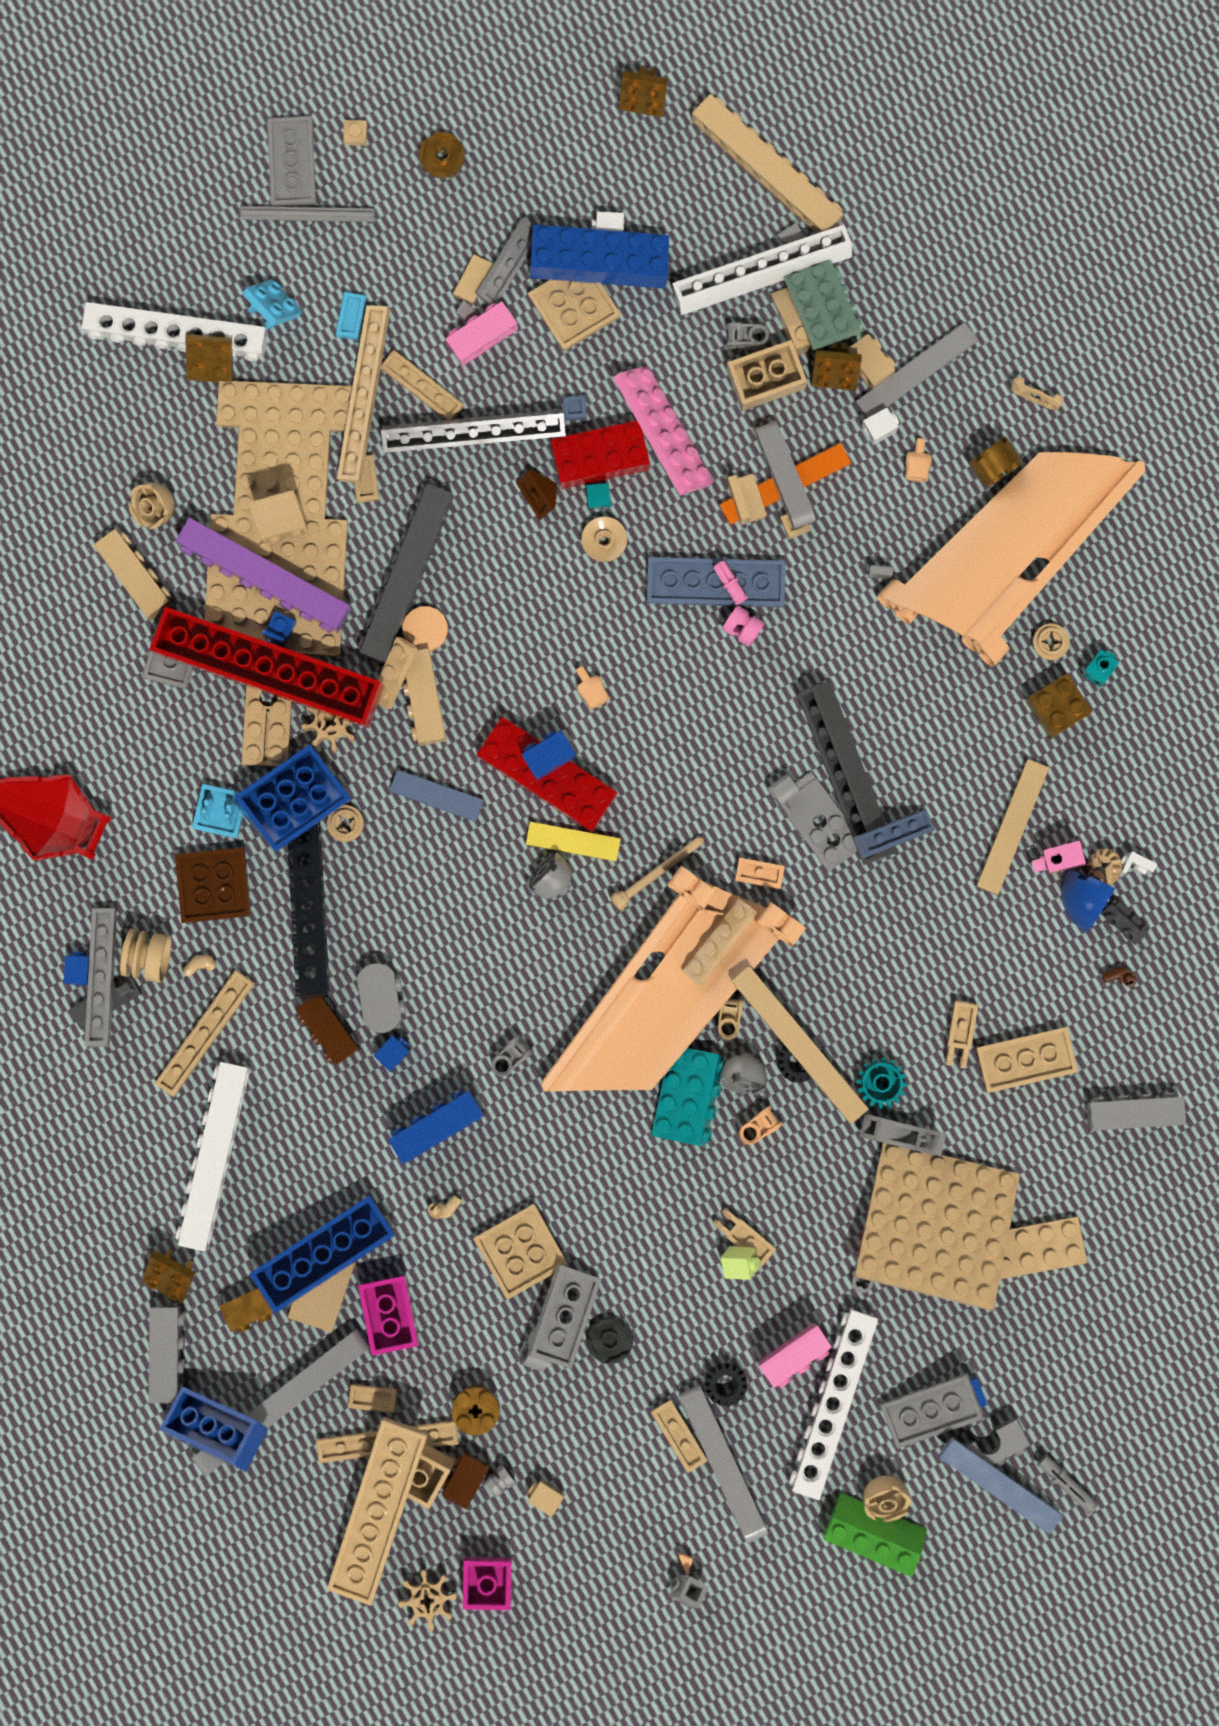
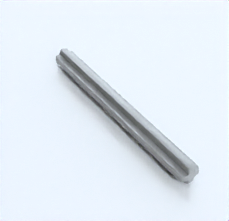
M242 206L240 217L242 220L373 222L375 212L372 208Z

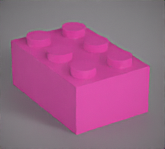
M407 1275L358 1285L372 1356L420 1345Z

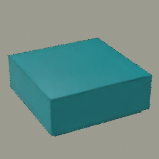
M609 483L586 485L588 509L611 507Z

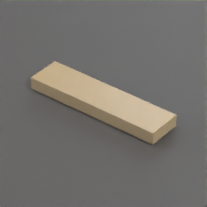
M393 350L381 364L382 371L443 419H455L465 407L463 403L397 351Z

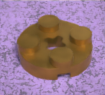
M434 133L433 136L428 139L426 138L422 142L419 150V158L423 170L435 178L455 177L464 164L465 154L463 146L451 133ZM441 150H444L448 156L443 160H439V157L436 156V153L440 154Z

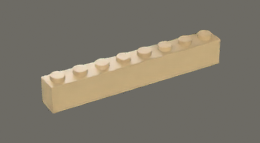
M710 94L692 112L691 121L816 234L835 228L842 221L843 213L841 207L836 202L831 203L819 187H813L804 173H798L793 169L792 163L786 157L781 158L769 142H763L754 128H748L743 124L742 118L735 112L731 113L719 97L715 98Z

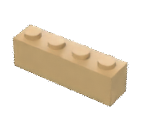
M114 529L93 546L145 616L152 621L160 615V612L163 613L165 607L170 608L172 606L168 600L172 596L164 586L159 588L155 582L158 580V577L152 569L146 570L142 565L145 560L137 550L133 552L128 545L132 542L124 532L119 534Z
M429 648L418 650L407 672V682L403 683L405 697L410 696L411 705H407L409 719L414 718L415 727L411 728L413 740H418L419 746L445 742L447 739Z

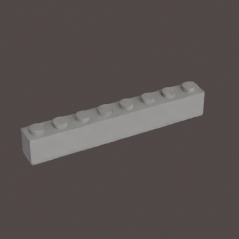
M563 409L388 425L381 428L383 453L566 436Z

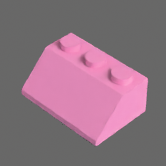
M812 1323L758 1361L757 1364L774 1388L776 1386L782 1388L791 1381L790 1376L796 1372L800 1375L811 1367L809 1365L810 1362L816 1358L820 1361L830 1354L828 1350L832 1347L819 1327Z

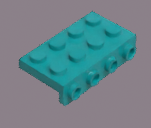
M689 1048L683 1052L664 1075L651 1136L705 1147L710 1142L712 1136L710 1124L711 1120H714L717 1109L714 1105L716 1097H719L721 1092V1084H719L720 1075L726 1063L724 1056Z

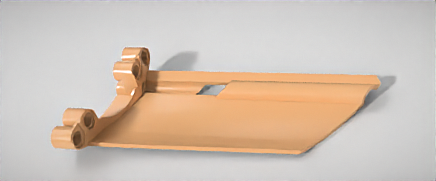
M1039 452L906 584L896 579H891L877 595L878 600L886 608L893 609L897 617L906 624H910L920 614L962 635V642L970 650L979 653V656L985 663L992 667L996 666L1010 650L1001 635L1145 472L1144 462H1126L1121 457L1097 454ZM1040 557L1049 560L1048 565L1034 580H1026L1020 577L1021 573L1035 558Z

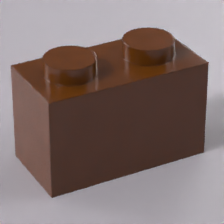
M466 1451L464 1456L458 1455L452 1466L456 1470L452 1478L447 1476L441 1489L445 1490L442 1494L444 1498L467 1510L490 1464Z

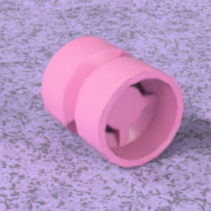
M738 605L727 619L722 630L732 637L737 635L738 641L749 648L760 633L765 622L756 616L750 617L749 612Z

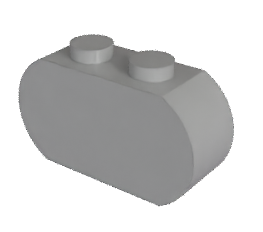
M379 963L370 964L364 967L357 976L364 1025L376 1033H390L398 1028L403 1020L402 1014L406 1013L404 999L400 1000L398 991L402 990L401 979L396 977L395 972L386 965Z

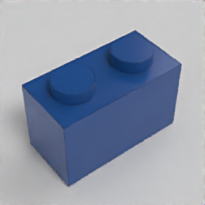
M554 730L543 737V742L538 745L534 742L523 749L525 752L521 754L522 758L536 781L576 758V753L562 731L556 733Z

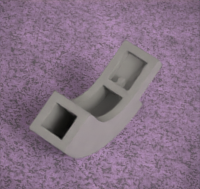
M865 1114L859 1137L941 1156L946 1133Z

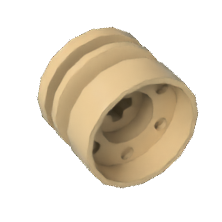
M130 929L121 950V976L129 977L132 972V978L138 979L142 969H144L145 980L162 983L170 960L171 936L154 933L150 942H148L146 931H141L139 934L138 930Z

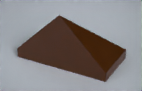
M529 470L516 482L539 521L556 508L557 483L533 470Z

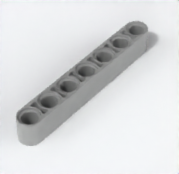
M700 1384L678 1394L747 1544L768 1535L765 1524Z

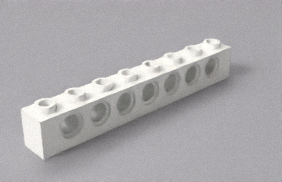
M89 302L85 304L82 330L91 339L100 340L101 337H105L117 343H123V340H127L139 346H145L146 343L155 344L154 346L160 349H168V346L177 347V350L186 352L185 337L187 334L193 335L201 332L203 333L202 336L217 337L223 335L225 338H232L233 358L241 356L245 360L254 362L258 359L264 360L268 337L266 328L261 326ZM106 320H113L110 327H103V323ZM135 323L133 330H125L127 324ZM151 326L158 327L154 334L147 333ZM174 329H179V330H180V333H179L178 336H176V337H170V336H169V335H170V332H171L172 330H174ZM242 338L247 339L246 345L242 347L236 345L238 340Z
M849 1309L848 1313L844 1312L840 1324V1326H843L841 1336L837 1335L833 1348L836 1349L834 1358H829L826 1366V1371L829 1374L827 1380H822L818 1393L822 1395L819 1403H814L811 1412L814 1420L812 1426L807 1425L804 1439H807L804 1449L800 1447L796 1461L800 1463L797 1471L793 1470L790 1476L789 1484L792 1485L791 1489L793 1492L820 1501L878 1322L876 1317L853 1309ZM853 1329H858L861 1333L860 1339L856 1342H851L848 1338L849 1332ZM844 1352H851L853 1354V1361L850 1364H843L841 1362V1356ZM838 1374L845 1375L846 1383L841 1387L835 1386L833 1382L834 1377ZM830 1397H836L839 1400V1404L835 1409H828L826 1401ZM822 1420L831 1421L829 1431L822 1432L819 1430V1423ZM820 1442L824 1444V1450L821 1454L812 1453L811 1448L814 1443ZM808 1465H814L817 1468V1472L813 1477L804 1475V1469Z

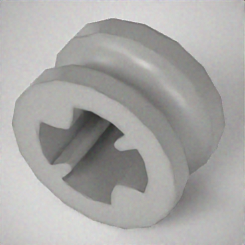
M852 1277V1286L858 1292L865 1293L873 1287V1281L866 1283L868 1285L866 1288L857 1286L856 1281L859 1280L857 1277Z

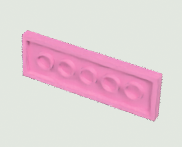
M648 365L618 373L613 377L679 495L709 487L714 483Z

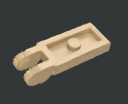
M954 1001L947 1043L946 1065L951 1066L954 1060V1049L958 1048L963 1049L959 1062L960 1068H966L969 1050L972 1047L978 1004Z
M724 1208L722 1213L726 1218L731 1219L735 1226L729 1231L719 1220L715 1219L713 1224L726 1234L725 1237L737 1247H755L756 1255L762 1267L776 1251V1248L743 1220H739Z

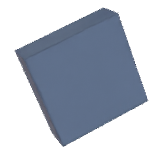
M585 395L563 397L564 421L587 419Z

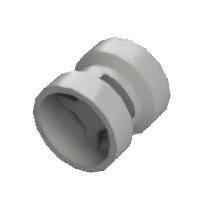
M504 1464L500 1465L494 1474H488L484 1477V1481L496 1497H499L506 1487H512L516 1484V1480Z

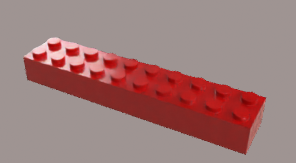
M168 607L164 608L149 649L156 655L368 729L385 686L378 680Z

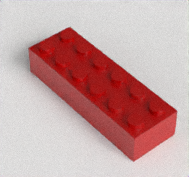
M501 717L476 754L477 758L590 833H593L618 796V792L571 761L536 781L521 754L525 752L523 749L534 742L538 745L541 742L504 717Z

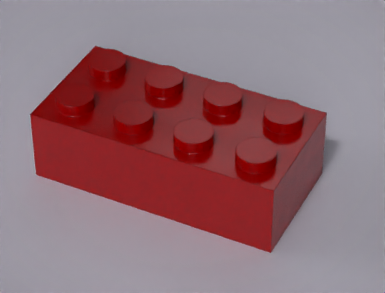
M638 421L551 439L561 489L650 470V461L643 430Z

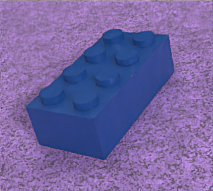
M461 1090L451 1096L453 1101L445 1104V1102H441L431 1108L432 1114L427 1117L425 1114H421L411 1120L412 1126L407 1129L402 1126L390 1133L392 1138L388 1139L402 1164L410 1162L485 1116L472 1092Z
M181 1387L160 1430L180 1442L246 1472L268 1428L257 1420L185 1387Z

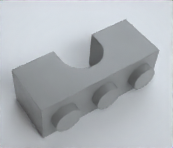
M1014 1417L993 1428L998 1441L992 1451H980L973 1440L963 1444L995 1467L1006 1462L1005 1458L1011 1455L1017 1457L1027 1451L1026 1447L1030 1445Z

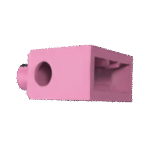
M1080 841L1043 850L1045 856L1031 859L1034 872L1048 869L1049 874L1086 866ZM1059 855L1062 857L1061 863L1053 864L1051 861L1054 856Z

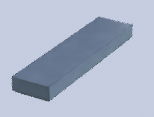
M397 770L390 788V792L474 822H477L484 800L400 770Z
M927 809L860 834L854 837V841L862 859L932 832L935 828Z

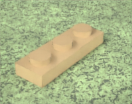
M396 637L378 678V681L385 685L378 704L385 709H392L418 649L401 637Z
M671 1399L651 1411L687 1473L708 1461Z

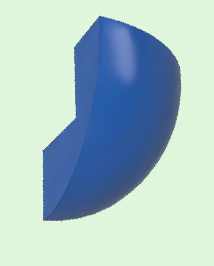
M1066 870L1061 886V897L1068 917L1079 929L1086 933L1101 914L1115 888L1093 877H1085L1077 871Z

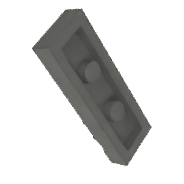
M131 975L129 977L125 976L113 983L112 1012L142 995ZM87 999L69 1009L80 1030L85 1029Z

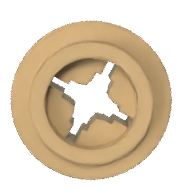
M1046 624L1035 632L1032 643L1035 652L1041 658L1051 661L1060 659L1066 654L1069 649L1070 639L1063 627L1057 624ZM1050 633H1052L1051 637H1053L1054 641L1061 642L1055 644L1051 651L1049 644L1042 643L1049 639Z
M343 805L328 816V831L337 841L349 842L355 840L362 833L364 821L361 813L356 808ZM340 816L346 820L353 819L349 824L351 832L346 828L338 829L342 824Z
M1106 848L1098 849L1094 854L1090 855V861L1086 864L1089 868L1088 875L1108 885L1118 880L1122 872V862L1115 851ZM1102 862L1111 863L1105 868V871H1098L1099 867L1102 866Z

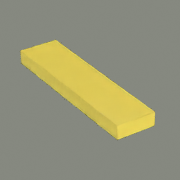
M530 822L526 845L616 862L621 838Z

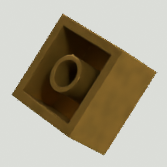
M1068 673L1025 701L1050 740L1093 712Z

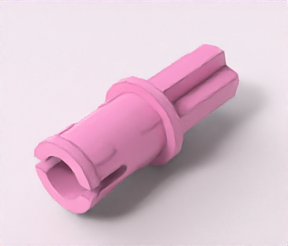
M721 561L716 564L714 570L724 584L723 589L726 588L735 605L737 606L747 600L748 596H746L738 583L739 578H735L727 563Z

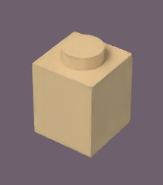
M542 1479L538 1484L534 1482L527 1492L530 1496L528 1502L550 1517L553 1516L565 1496L564 1493Z

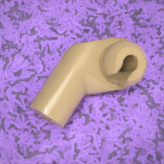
M453 1194L446 1204L431 1203L427 1211L435 1219L449 1218L462 1203V1200Z

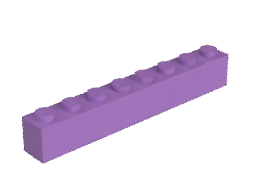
M191 518L187 520L176 539L181 552L188 556H192V554L200 557L199 561L208 567L212 565L220 568L219 572L228 578H231L232 575L240 579L239 583L248 589H251L252 586L260 590L259 594L268 600H271L272 597L280 601L279 605L286 610L291 611L292 608L300 612L299 616L306 621L311 622L312 619L320 623L319 627L328 633H331L332 630L338 633L352 610L348 604Z

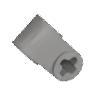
M729 323L726 325L728 330L726 349L763 350L769 343V331L764 325ZM761 333L765 338L762 341H756L753 339V336Z
M517 1035L494 1058L491 1065L492 1071L498 1077H506L518 1065L520 1066L534 1050L529 1049L520 1040V1036ZM499 1060H505L509 1064L506 1072L501 1073L496 1070L495 1065Z

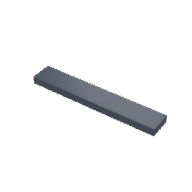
M951 1437L938 1454L941 1460L1049 1535L1062 1519L1063 1515L1061 1512L955 1438Z

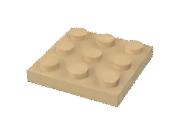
M549 280L527 293L563 352L621 317V313L601 283Z
M535 1204L473 1238L507 1300L554 1274L557 1264L568 1266L566 1259Z

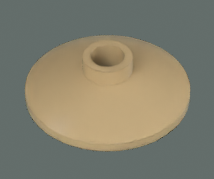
M611 517L593 519L586 525L582 533L584 551L590 558L599 562H610L617 559L624 552L627 545V534L623 525ZM604 537L609 540L606 545L600 543V540Z

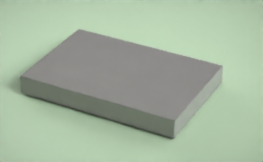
M160 612V615H159V618H158V622H157V626H156L155 632H156L157 627H158V624H159V622H160V619H161V616H162V612ZM149 651L142 678L188 690L194 667Z

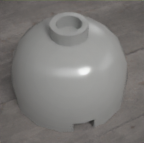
M555 853V856L553 854L549 855L534 870L537 873L535 878L532 879L530 877L527 882V888L535 895L551 899L559 894L563 896L568 892L571 887L569 882L571 881L572 871L567 861L560 854Z
M750 1053L734 1056L723 1066L720 1083L723 1081L722 1086L739 1094H745V1090H753L752 1095L763 1093L767 1083L765 1066Z

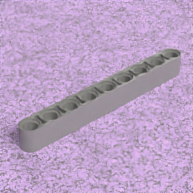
M358 1329L354 1330L246 1416L257 1420L266 1428H269L370 1349V1344ZM202 1451L191 1458L205 1477L224 1463Z

